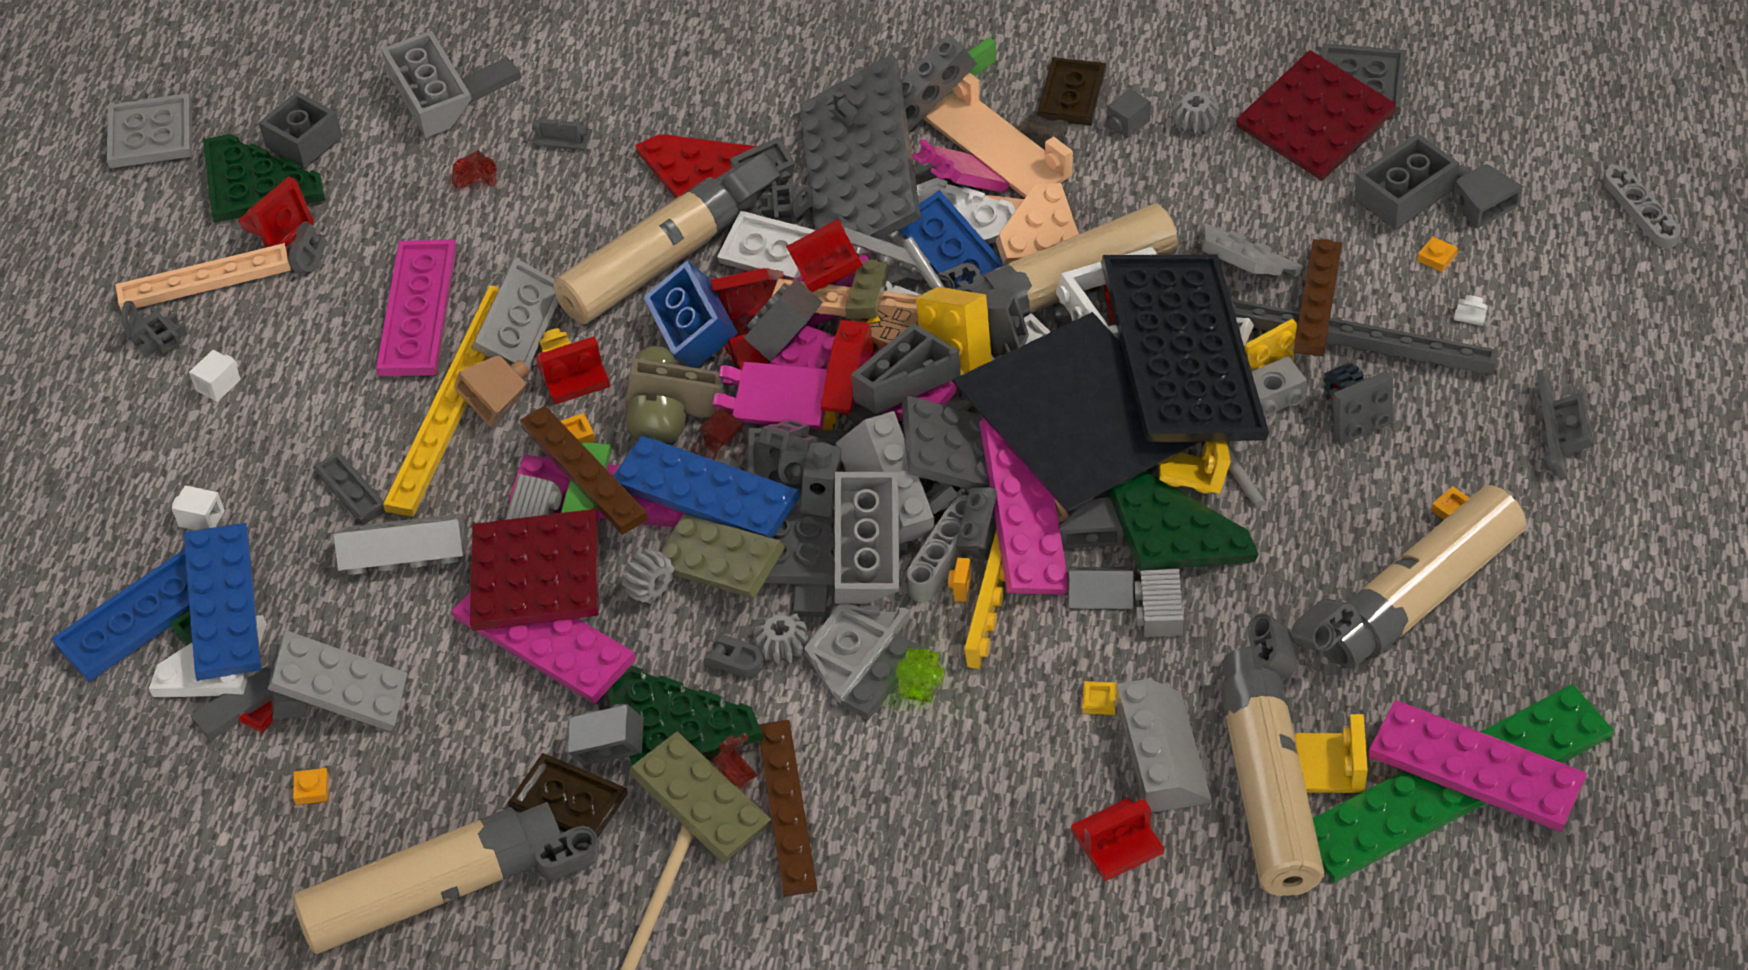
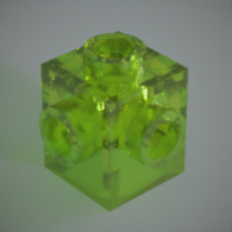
M907 649L904 660L899 659L896 669V678L899 679L900 698L932 703L936 686H942L945 675V667L940 666V653L932 652L928 649Z

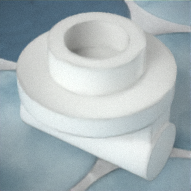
M1466 295L1465 300H1458L1454 320L1484 326L1488 306L1483 304V298Z

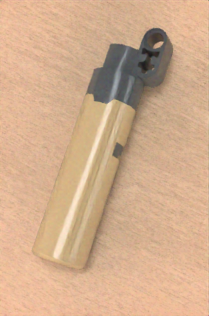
M763 152L739 169L731 168L716 179L711 177L704 179L556 277L553 288L562 309L570 318H573L578 323L588 324L732 227L740 211H745L756 203V193L778 179L781 174L768 155Z
M1153 203L982 275L979 269L970 263L960 264L936 275L944 287L949 289L969 287L977 293L981 289H1014L1022 315L1025 317L1060 301L1056 295V289L1061 273L1101 262L1103 255H1125L1152 247L1158 255H1172L1176 253L1178 248L1177 230L1169 213L1161 205ZM960 277H962L964 281L957 283ZM927 284L923 294L932 290L929 284Z
M1493 485L1484 486L1349 601L1341 602L1332 599H1322L1293 624L1291 631L1292 640L1298 646L1322 651L1331 663L1355 668L1367 657L1377 658L1525 531L1526 520L1521 506L1504 489Z
M1259 613L1251 619L1247 628L1250 646L1231 651L1222 661L1225 682L1221 689V697L1260 887L1265 892L1276 896H1295L1308 892L1320 884L1322 878H1324V869L1282 679L1289 677L1294 672L1297 665L1291 632L1288 627L1267 613Z
M547 802L518 814L510 807L439 835L436 838L293 893L291 899L306 941L311 951L317 955L536 866L540 875L549 880L559 879L589 867L598 859V841L596 833L591 828L585 826L575 827L560 834L554 815ZM583 842L591 845L585 851L575 849L578 844ZM566 849H568L569 851L568 857H566V853L564 851ZM548 857H553L555 861L550 862Z

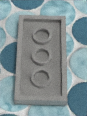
M514 258L471 348L489 358L496 355L501 356L509 365L521 360L529 368L539 346V340L542 339L543 333L558 304L553 288L554 278Z
M286 630L281 638L268 690L391 731L395 726L407 673Z

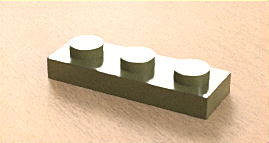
M876 260L862 262L863 266L856 271L846 304L847 319L877 317L889 275L888 262H878Z

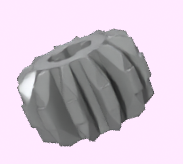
M1195 88L1194 92L1184 90L1183 95L1176 96L1172 107V116L1176 128L1182 127L1184 133L1193 130L1196 135L1198 130L1207 133L1209 128H1215L1220 108L1215 96L1208 95L1207 90L1198 92Z
M645 548L641 553H635L632 562H628L627 570L622 573L625 578L621 585L625 587V592L630 594L629 596L636 601L651 604L656 598L661 599L662 593L668 590L667 586L673 580L671 574L675 567L671 565V560L665 554Z
M786 610L781 615H776L771 611L770 618L761 617L759 626L755 627V646L760 648L765 661L774 657V662L778 665L781 659L786 658L791 664L792 655L802 657L803 649L808 644L807 626L805 622L800 621L797 613L788 616Z

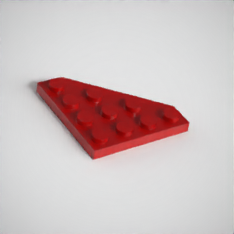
M658 134L635 145L638 155L674 198H677L706 178L716 179L731 169L729 165L730 158L757 147Z

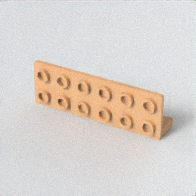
M970 72L953 88L952 93L945 96L923 118L966 153L975 156L1006 180L1009 186L1024 198L1035 184L1062 183L1072 176L1073 151L1054 136L1045 141V150L983 104L979 100V79Z

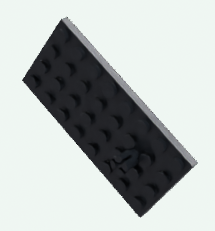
M1218 254L1103 255L1101 266L1146 442L1267 440L1269 430L1248 357L1244 351L1245 347Z

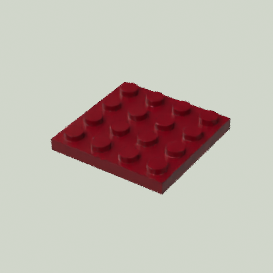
M1309 50L1236 118V126L1323 181L1396 111V103L1317 53Z
M596 509L473 524L470 626L472 631L599 616L598 514Z

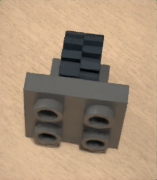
M1350 362L1324 374L1323 382L1326 384L1324 385V390L1328 393L1326 397L1333 409L1334 438L1339 445L1358 439L1393 423V377L1387 371L1364 379V374L1362 371L1359 372V367Z

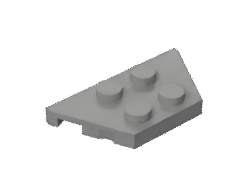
M1207 223L1204 224L1201 236H1203L1201 240L1203 252L1218 254L1219 259L1254 274L1281 276L1282 271L1294 277L1300 276L1303 265L1271 252V247L1262 243H1250L1246 241V236L1240 233H1227Z
M839 604L804 647L805 656L837 702L841 703V699L894 633L897 634L910 618V611L906 608H899V612L880 611V606L858 607L851 604Z

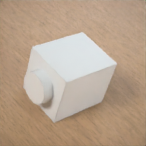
M212 350L189 371L195 391L216 402L241 380L236 361L231 356L222 355L215 350Z
M186 485L172 504V512L178 526L192 530L216 527L225 511L218 492Z

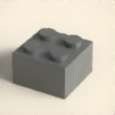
M298 91L258 122L265 146L303 168L342 137L337 113Z
M798 279L790 286L784 283L748 323L747 327L751 330L744 339L771 362L808 322L823 302Z

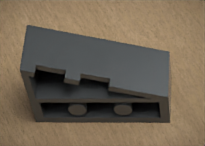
M913 323L851 374L853 399L873 413L878 414L902 403L907 395L916 397L961 376L959 350Z

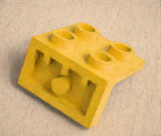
M1290 319L1246 343L1244 351L1247 354L1251 371L1288 356L1294 361L1296 321Z
M1206 441L1203 446L1202 457L1180 453L1158 464L1160 481L1172 487H1180L1182 485L1194 488L1196 491L1205 494L1211 492L1220 494L1231 462L1227 441Z
M1350 714L1349 728H1343V733H1296L1294 735L1307 793H1362L1365 791L1368 770L1364 714Z

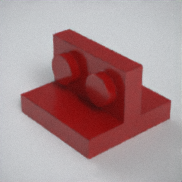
M287 177L238 220L242 229L261 237L265 248L283 243L287 247L296 239V229L300 224L309 222L313 225L315 223L296 179Z
M839 219L786 246L807 288L811 292L825 288L827 285H831L856 272L858 268L863 266Z
M762 268L711 279L710 281L712 291L720 292L721 302L731 321L755 316L772 298L777 280L784 279L783 271Z
M595 336L538 354L539 357H536L537 366L554 405L610 387V381L602 365L599 345Z
M1130 797L1071 825L1072 834L1104 882L1164 854V846L1150 827L1151 808L1144 798L1133 803Z

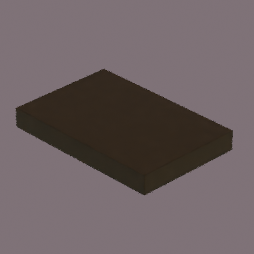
M1052 57L1037 111V119L1092 126L1106 72V63Z
M542 753L508 801L509 808L512 807L515 811L521 813L547 802L560 830L566 832L575 827L585 826L591 828L596 833L598 839L628 795L626 787Z

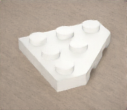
M934 178L917 185L919 204L940 190L988 245L996 242L995 240L1016 211L1012 202L1003 199L998 201L986 197L985 193L964 186L963 188L949 185L948 181Z
M263 615L256 616L259 647L267 625ZM191 643L157 665L149 690L152 697L244 694L247 679L250 677L251 672L197 681L194 671L193 645Z

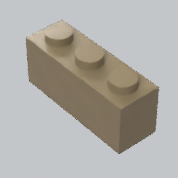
M632 358L625 404L631 398L640 395H647L646 401H656V395L681 402L685 406L684 411L687 410L686 414H691L698 418H715L717 406H713L712 402L714 393H720L721 378L718 377L719 372Z

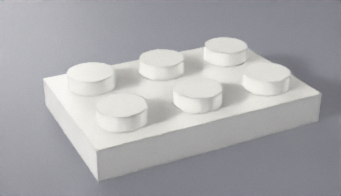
M740 211L717 258L721 264L747 271L762 268L783 271L784 279L793 280L801 274L786 246L816 230Z

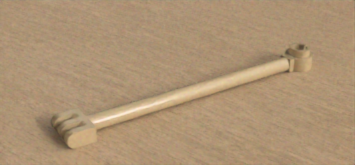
M683 825L620 970L636 969L687 849L694 838V835Z

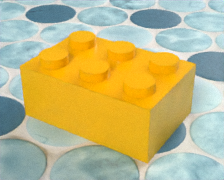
M936 287L916 297L918 326L959 350L961 375L992 361L986 294Z

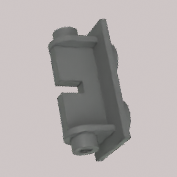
M539 118L538 120H533L532 130L536 131L532 145L585 150L592 129H589L588 125H584L580 121H562L561 126H558L557 120Z

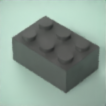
M1417 133L1356 174L1354 199L1390 226L1397 229L1454 189V183L1458 179L1460 163Z

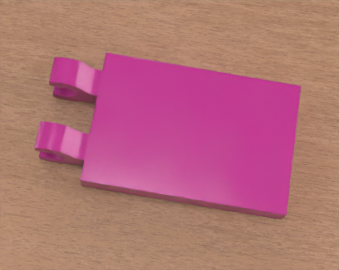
M925 139L919 141V144L922 145L919 153L912 154V157L920 164L929 163L937 169L932 168L930 171L939 179L949 178L957 184L1002 193L1006 192L1009 187V183L972 154L936 147Z
M744 362L743 369L740 370L732 366L721 365L718 377L723 379L722 383L725 385H739L736 398L722 393H714L712 405L717 406L716 411L719 413H733L732 418L735 422L770 425L790 419L810 425V429L822 430L826 411H821L820 406L828 369Z

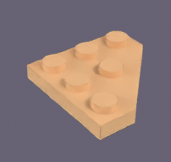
M1035 184L995 240L1003 265L1042 249L1052 247L1054 244L1079 234L1062 184Z

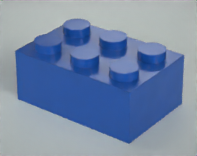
M689 261L684 262L643 297L671 352L688 367L697 368L729 342L730 338L738 334L717 293L712 291L711 282L707 275Z

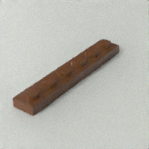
M1313 239L1294 353L1324 357L1342 242H1334L1329 239Z
M545 405L520 419L521 428L622 535L648 520L647 511Z
M790 720L758 724L763 736V740H760L784 897L817 892Z

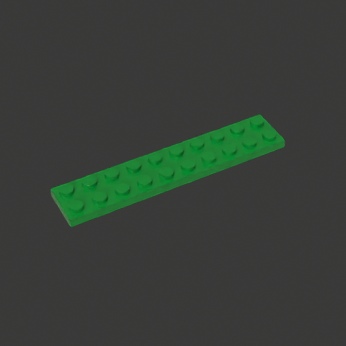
M1571 684L1480 732L1564 763L1612 738L1614 730L1576 686ZM1403 771L1313 818L1323 869L1333 883H1336L1486 804V802Z

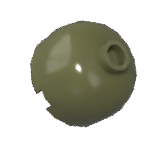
M640 395L631 398L627 402L626 426L629 433L637 441L641 436H645L669 445L682 434L687 410L684 411L685 406L681 402L656 395V401H646L647 395Z

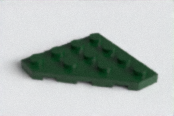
M231 134L203 139L211 213L214 223L242 217L287 177L296 179L306 204L325 201L320 173L313 170L310 172L305 171L299 167V164L284 157L278 159L271 156L268 150L252 143L246 145L240 142L238 137Z
M1146 472L1108 491L1139 571L1255 562L1259 555L1249 530Z
M630 666L607 691L611 706L627 704L643 717L642 754L629 756L632 765L675 732L680 733L706 759L763 740L751 706L742 703L736 705L724 701L722 696L699 689V691L684 687L681 682L661 675L655 677L646 674L643 669L635 666Z

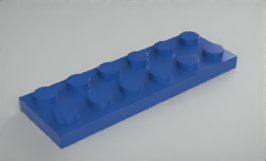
M645 436L639 438L613 475L626 491L632 495L697 518L769 538L774 537L800 498L798 489Z
M240 523L184 532L196 680L200 681L261 671L247 524Z
M185 549L51 638L58 651L87 682H90L170 627V622L190 610Z

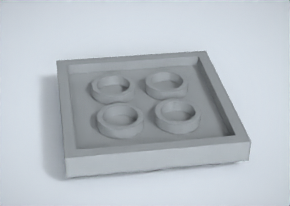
M189 93L108 105L107 163L109 168L192 157V101Z

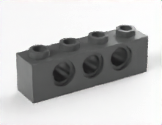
M949 33L901 80L909 132L977 65L968 51Z

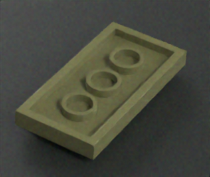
M683 514L660 552L665 554L671 560V565L675 567L671 575L754 599L785 547L780 540Z
M675 732L630 768L629 775L722 863H725L762 833L772 820L678 732Z

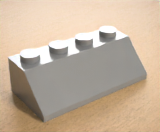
M432 30L382 48L387 73L424 137L427 138L451 129L472 98Z
M892 411L863 420L836 442V446L841 448V461L845 472H898L899 544L930 535L934 529V517L919 477L908 474L905 439L895 412Z
M835 472V604H867L899 592L898 472Z
M465 513L340 528L333 534L338 571L347 570V575L365 573L366 567L378 566V571L397 569V564L409 563L411 568L428 565V560L440 559V564L459 562V557L466 553Z
M1150 678L1117 684V708L1141 799H1145L1151 808V813L1211 803V796L1181 692Z

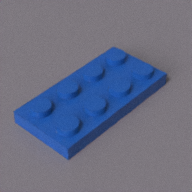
M940 190L919 204L920 219L897 230L905 240L909 237L914 239L923 255L930 261V265L936 274L964 263L975 265L981 275L1004 266L1000 257ZM960 277L957 283L964 281L962 277Z

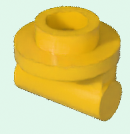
M559 328L544 332V338L539 340L542 353L571 344L567 332H560Z

